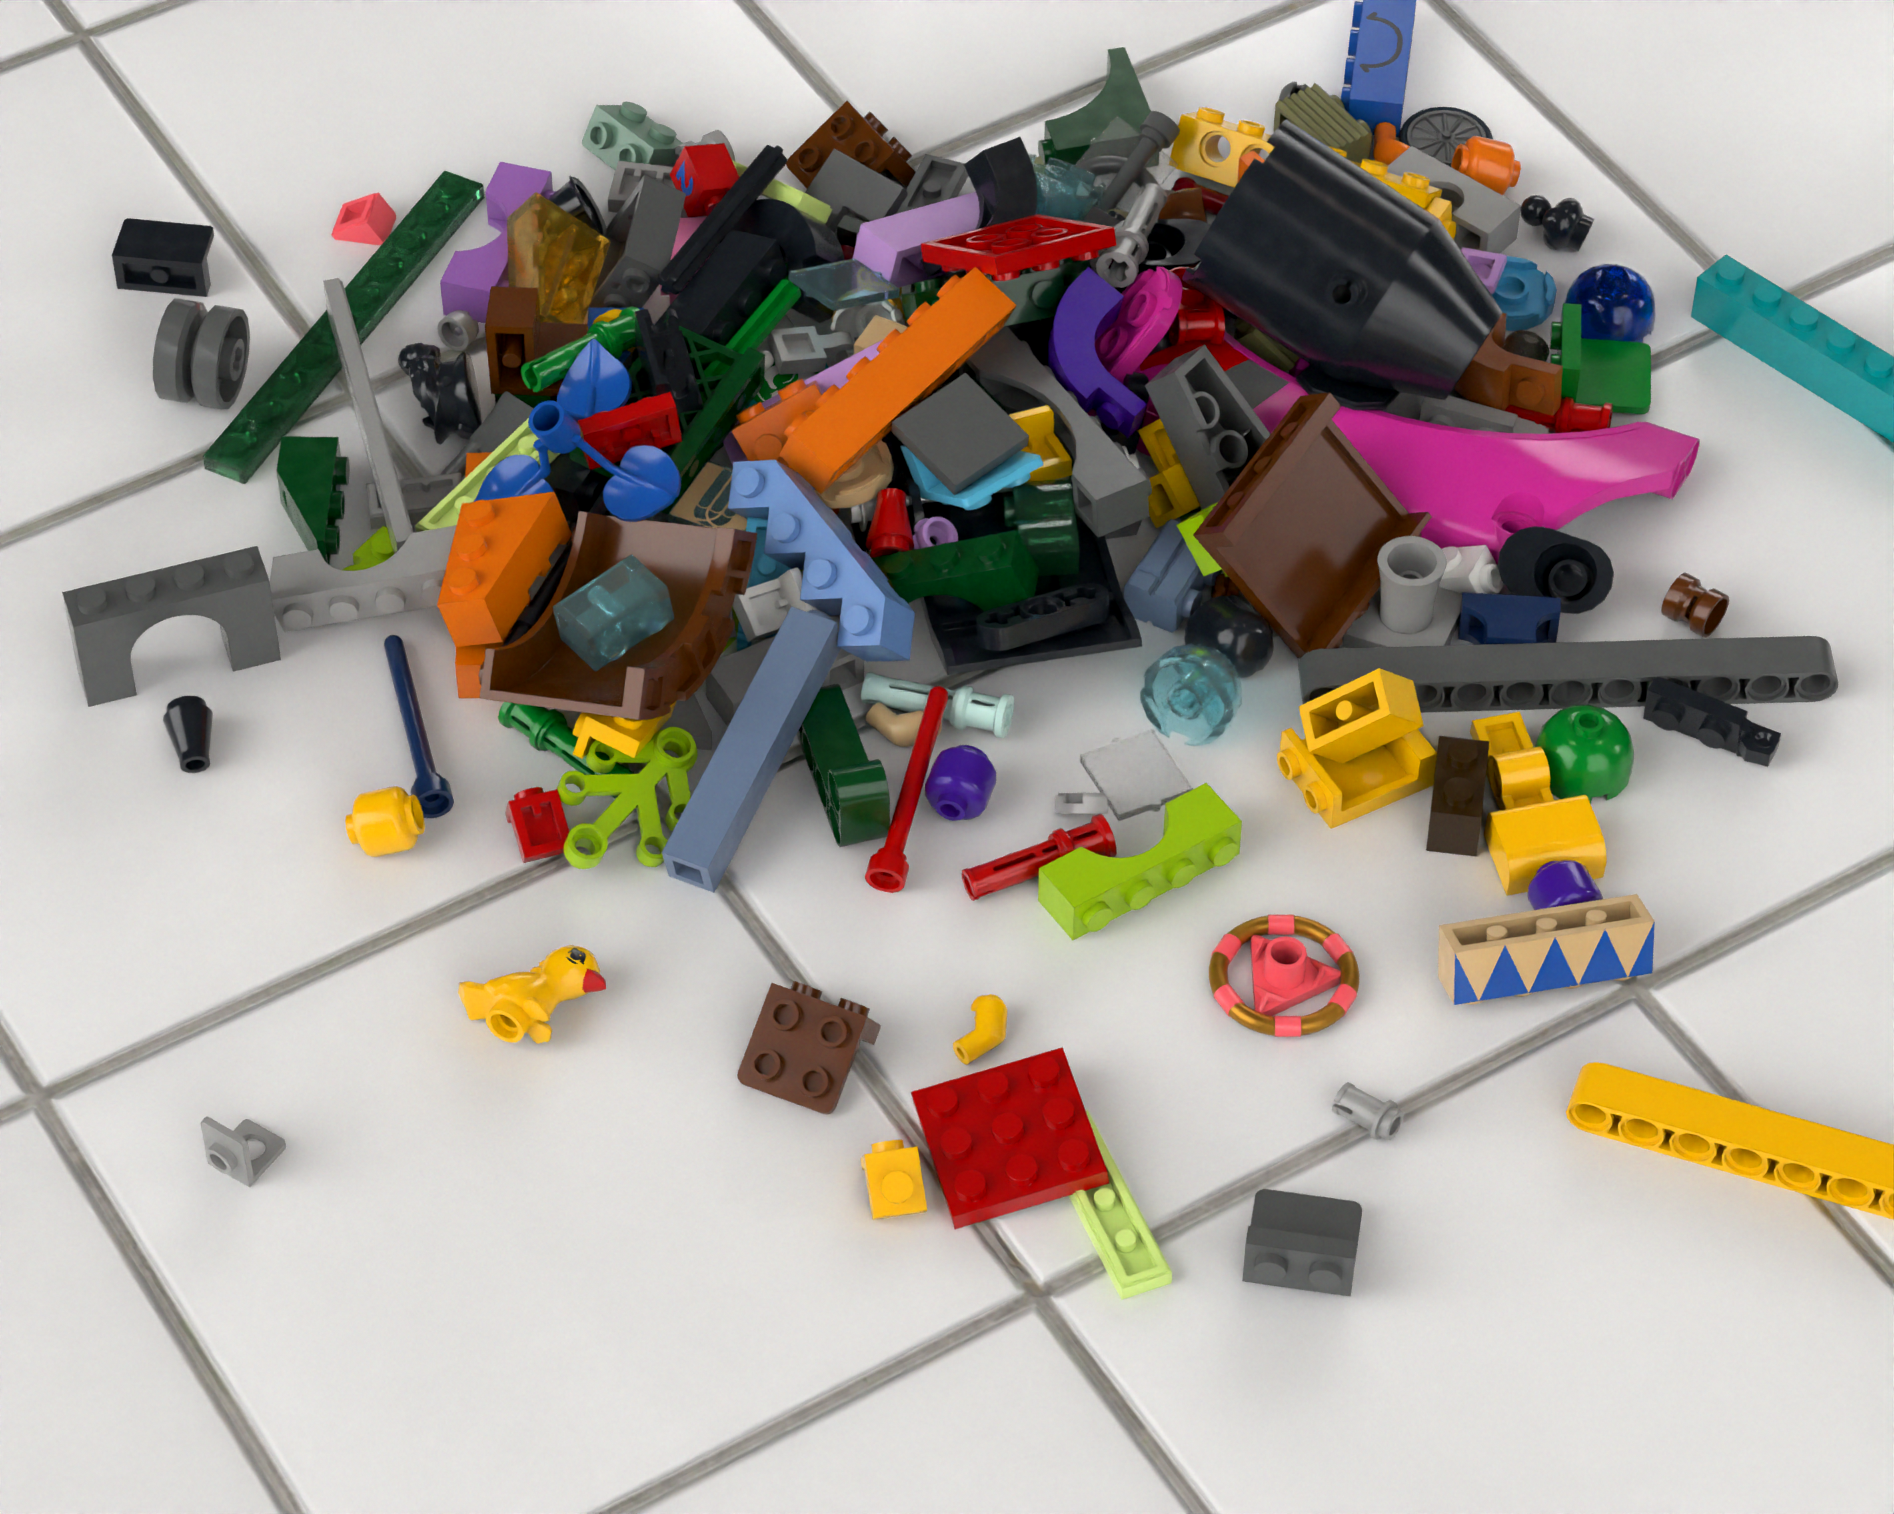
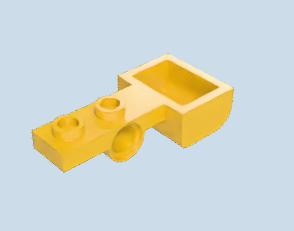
M1520 711L1472 720L1470 729L1472 739L1489 741L1486 776L1500 811L1488 813L1484 838L1506 896L1528 892L1529 884L1539 868L1550 861L1574 860L1586 867L1592 879L1603 878L1607 860L1606 847L1588 796L1580 795L1554 800L1550 791V770L1546 755L1541 747H1533Z

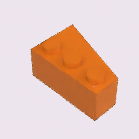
M555 492L462 503L437 603L456 647L503 642L531 599L528 593L531 585L537 576L545 577L551 568L549 558L558 544L566 545L572 533Z

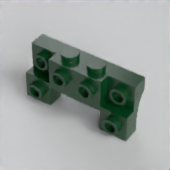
M1070 257L1059 260L1060 266L1058 268L1045 271H1033L1030 267L1019 270L1020 277L1007 281H993L990 274L985 275L1017 305L1004 326L1055 317L1058 305L1068 287L1088 267L1091 268L1090 260L1073 261ZM942 278L915 282V292L901 294L906 323L921 304L927 302L932 306L940 299L937 293L943 286Z

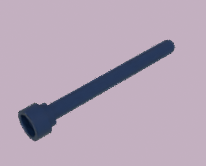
M390 635L384 641V649L417 776L410 793L418 798L424 818H437L448 813L453 807L454 799L451 787L445 778L436 773L403 640L397 635Z

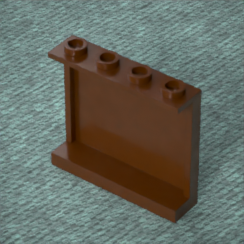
M1330 392L1303 395L1297 399L1193 534L1297 658H1301L1312 650L1340 648L1344 640V634L1355 620L1366 613L1370 606V599L1381 586L1378 567L1380 549L1387 542L1398 537H1421V531L1432 518L1429 512L1408 513L1333 422L1332 418L1341 405Z

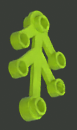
M668 727L660 730L653 735L651 741L645 745L635 758L595 740L586 755V763L591 770L602 775H584L579 771H568L562 775L557 790L560 800L564 804L570 806L579 805L585 800L586 796L619 795L593 824L582 823L573 827L569 832L563 850L566 859L572 866L578 869H590L597 866L607 850V839L636 808L641 832V840L636 848L638 860L648 867H657L664 862L662 851L668 840L662 834L655 786L666 775L672 804L666 814L665 823L669 830L673 832L679 821L674 813H683L691 798L687 772L693 768L698 756L694 738L689 732L679 727ZM665 750L675 752L679 758L668 755ZM595 752L606 753L610 760L599 759ZM616 763H648L639 774H604L613 770ZM566 784H575L581 792L574 793L566 788ZM653 845L657 847L660 854L648 852L645 846ZM576 847L588 849L591 855L579 852Z

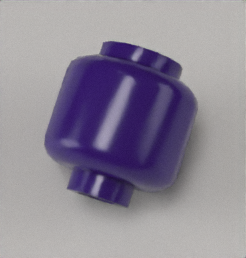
M959 745L941 751L933 763L925 783V796L929 804L945 819L958 821L976 818L982 814L988 805L996 784V770L987 755L974 746Z
M1574 860L1550 861L1541 866L1529 884L1527 894L1534 910L1603 899L1599 888L1586 867Z

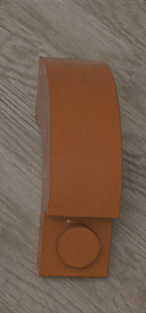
M1502 313L1454 389L1471 402L1502 411L1509 405L1553 416L1561 405L1563 366L1505 351L1507 313Z

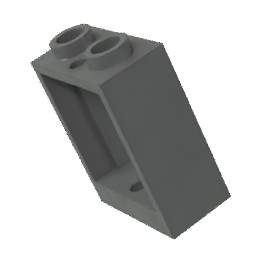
M644 175L607 226L588 303L589 308H627L630 306L642 308L660 285L657 281L658 275L671 260L686 193Z

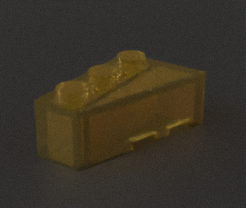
M535 192L507 218L509 287L538 288L541 322L583 324L611 241Z

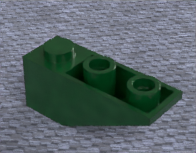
M281 436L276 469L281 504L307 550L319 549L326 563L330 565L331 554H339L340 528L335 526L336 520L344 519L345 495L344 491H340L341 485L349 484V458L341 457L339 437Z

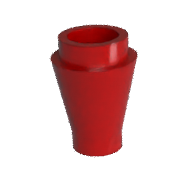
M887 488L877 493V504L866 540V547L870 550L871 558L909 551L914 548L906 506V493L902 490Z

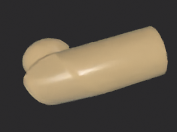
M879 702L869 709L866 715V722L895 745L908 747L913 746L924 711L897 715L883 703ZM942 722L939 728L938 735L941 733L942 730Z

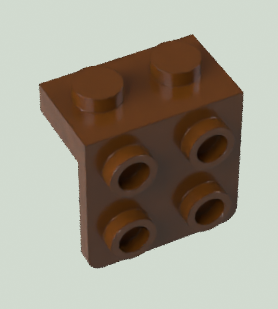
M848 101L833 113L786 162L787 168L806 189H808L834 149L879 174L887 168L905 187L909 185L916 173L907 163L912 154L895 137L889 142L885 140L883 135L888 129L872 112L869 111L863 117Z
M793 981L791 988L788 989L771 983L738 1070V1080L743 1085L822 1114H831L837 1107L860 1042L864 1041L874 1045L881 1025L867 1017L870 1011L869 1008L858 1003L840 998L839 1004L836 1006L820 1000L822 991L808 985Z

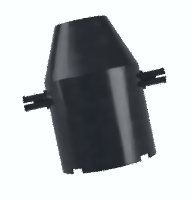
M1285 120L1267 141V143L1274 146L1269 156L1263 163L1257 159L1252 161L1222 206L1194 253L1201 261L1193 270L1187 267L1182 281L1332 379L1446 400L1496 325L1503 311L1439 218L1296 125Z

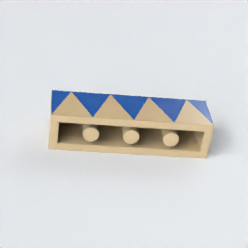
M1634 894L1439 925L1438 978L1454 1005H1472L1489 999L1508 996L1522 997L1539 991L1557 988L1573 989L1583 984L1607 980L1622 981L1633 976L1651 974L1653 971L1655 921L1639 896Z

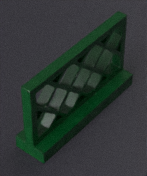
M679 326V330H682L691 364L694 366L698 378L696 380L700 392H703L705 403L701 410L678 414L682 442L659 448L673 460L681 477V489L678 497L675 498L671 505L660 511L671 516L670 512L730 433L732 427L737 423L736 415L749 406L764 385L765 354L750 347L747 348L744 354H740ZM639 356L628 370L632 380L633 393L630 394L624 406L650 397L649 390L640 391L638 380L641 376H644ZM720 361L730 366L725 374L706 378L701 364ZM579 447L570 452V460L589 468L583 451ZM621 461L615 462L613 464L620 467ZM603 467L592 469L609 478L614 476Z

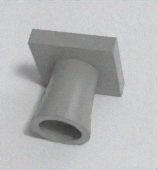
M1403 536L1390 540L1380 549L1378 567L1381 586L1370 599V606L1366 613L1355 620L1344 634L1342 647L1449 646L1459 624L1462 594L1439 587L1447 561L1444 552L1438 545L1422 537Z

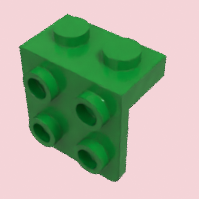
M1563 303L1560 322L1552 321L1549 345L1551 350H1557V354H1551L1550 363L1563 366L1561 398L1572 397L1574 403L1602 407L1605 402L1613 403L1614 413H1648L1651 404L1650 346L1641 342L1581 338V304Z

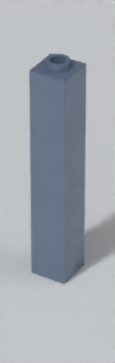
M791 606L662 851L669 877L713 893L717 889L841 648L837 647V623L826 614L816 610L806 612Z

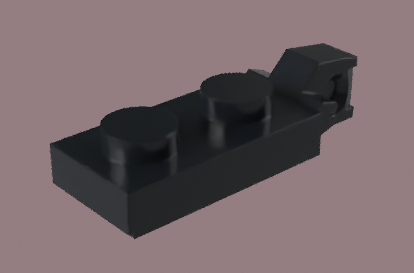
M1654 677L1647 690L1643 719L1653 722L1664 730H1674L1696 738L1710 748H1722L1736 753L1737 756L1743 757L1744 761L1768 767L1778 749L1781 733L1748 720V711L1661 677Z

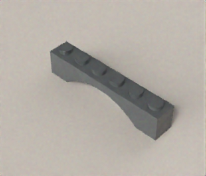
M1005 326L959 367V377L967 373L1008 414L1045 405L1051 407L1054 412V434L1072 459L1074 465L1072 471L1074 511L1098 538L1149 517L1148 496L1152 494V486L1146 472L1142 468L1137 469L1118 442H1112L1103 432L1096 417L1089 416L1080 407L1074 393L1070 390L1066 391L1058 383L1051 368L1047 365L1043 366L1037 360L1026 341H1020Z

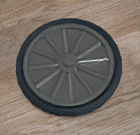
M1433 107L1412 115L1404 122L1400 130L1399 141L1410 147L1413 146L1451 167L1454 152L1459 144H1465L1473 136L1493 139L1485 122L1476 115L1453 107Z

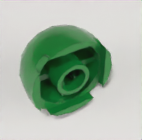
M1589 704L1572 705L1559 710L1541 727L1535 747H1541L1546 755L1550 770V791L1554 796L1564 799L1587 795L1591 804L1592 797H1601L1608 794L1607 800L1616 797L1628 785L1633 768L1634 749L1629 731L1616 715L1604 708Z

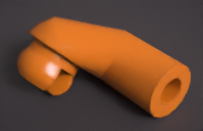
M1382 122L1376 125L1374 129L1373 157L1375 161L1390 165L1410 146L1396 140V128L1393 124Z

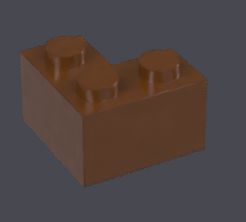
M491 286L485 321L491 394H503L507 391L512 395L557 396L564 379L551 384L539 392H533V389L527 388L522 379L521 367L527 362L538 359L559 347L587 334L588 324L541 322L538 288Z

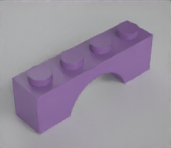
M505 162L499 163L485 193L488 225L500 231L501 234L495 240L482 247L455 251L440 281L443 315L447 316L453 311L464 310L470 313L469 315L473 320L485 323L491 286L515 287L518 278L525 277L529 267L530 253L533 247L538 248L544 234V225L547 218H550L547 201L556 192L553 191L551 171Z

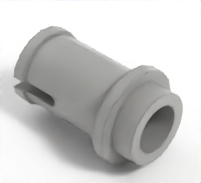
M1349 1082L1345 1083L1338 1091L1334 1099L1336 1103L1332 1106V1112L1342 1115L1370 1130V1136L1376 1140L1382 1137L1386 1140H1391L1398 1132L1404 1117V1113L1397 1109V1103L1389 1100L1384 1103L1356 1088L1355 1085Z

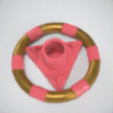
M1294 914L1261 916L1236 926L1225 934L1212 952L1209 964L1211 990L1214 999L1225 1013L1251 1030L1274 1037H1301L1329 1027L1345 1016L1356 999L1359 988L1360 975L1356 958L1341 936L1319 922L1295 916ZM1267 934H1295L1309 938L1323 946L1325 951L1338 965L1339 970L1308 957L1305 946L1296 938L1285 936L1271 941L1262 936ZM1250 940L1254 1010L1245 1005L1228 981V965L1241 946ZM1339 985L1328 1004L1312 1014L1273 1017L1275 1014Z

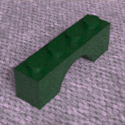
M1018 530L871 558L888 578L887 582L899 597L905 599L908 604L925 596L948 595L965 599L977 605L983 611L1035 597L1039 569Z

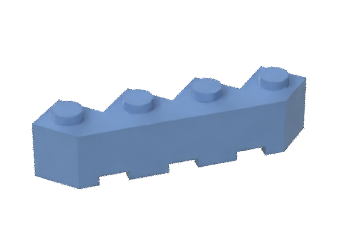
M777 460L734 462L728 509L746 519L748 517L768 519L764 554L791 569L797 567L799 570H803L801 601L816 607L830 616L840 615L837 647L866 662L910 661L915 612L905 599L899 597L887 582L888 578L871 557L862 551L852 539V534L833 510L823 503L815 493L816 489L798 472Z

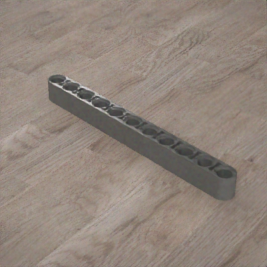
M1818 636L1336 648L1312 650L1304 654L1298 662L1303 704L1380 668L1413 680L1421 713L1564 709L1572 705L1587 704L1601 708L1645 707L1647 690L1654 677L1657 678V676L1728 704L1816 702L1831 697L1838 688L1831 646L1826 639Z

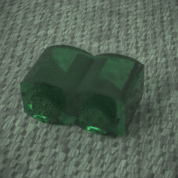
M1070 479L1026 481L1019 486L1012 487L1011 497L1003 498L1004 526H1013V530H1018L1039 569L1038 576L1079 574V538Z

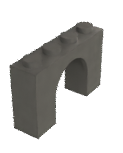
M258 546L62 592L77 670L88 707L137 695L131 666L132 648L137 639L147 629L163 620L176 616L198 615L219 623L222 640L233 672L281 660L270 582Z

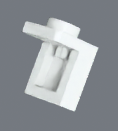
M1487 545L1457 548L1450 546L1442 549L1447 565L1439 587L1458 593L1499 594L1504 583L1501 581L1498 565Z
M799 568L787 570L777 579L746 589L745 595H735L733 608L748 643L776 634L791 606L806 612L816 610V607L800 600L803 577Z

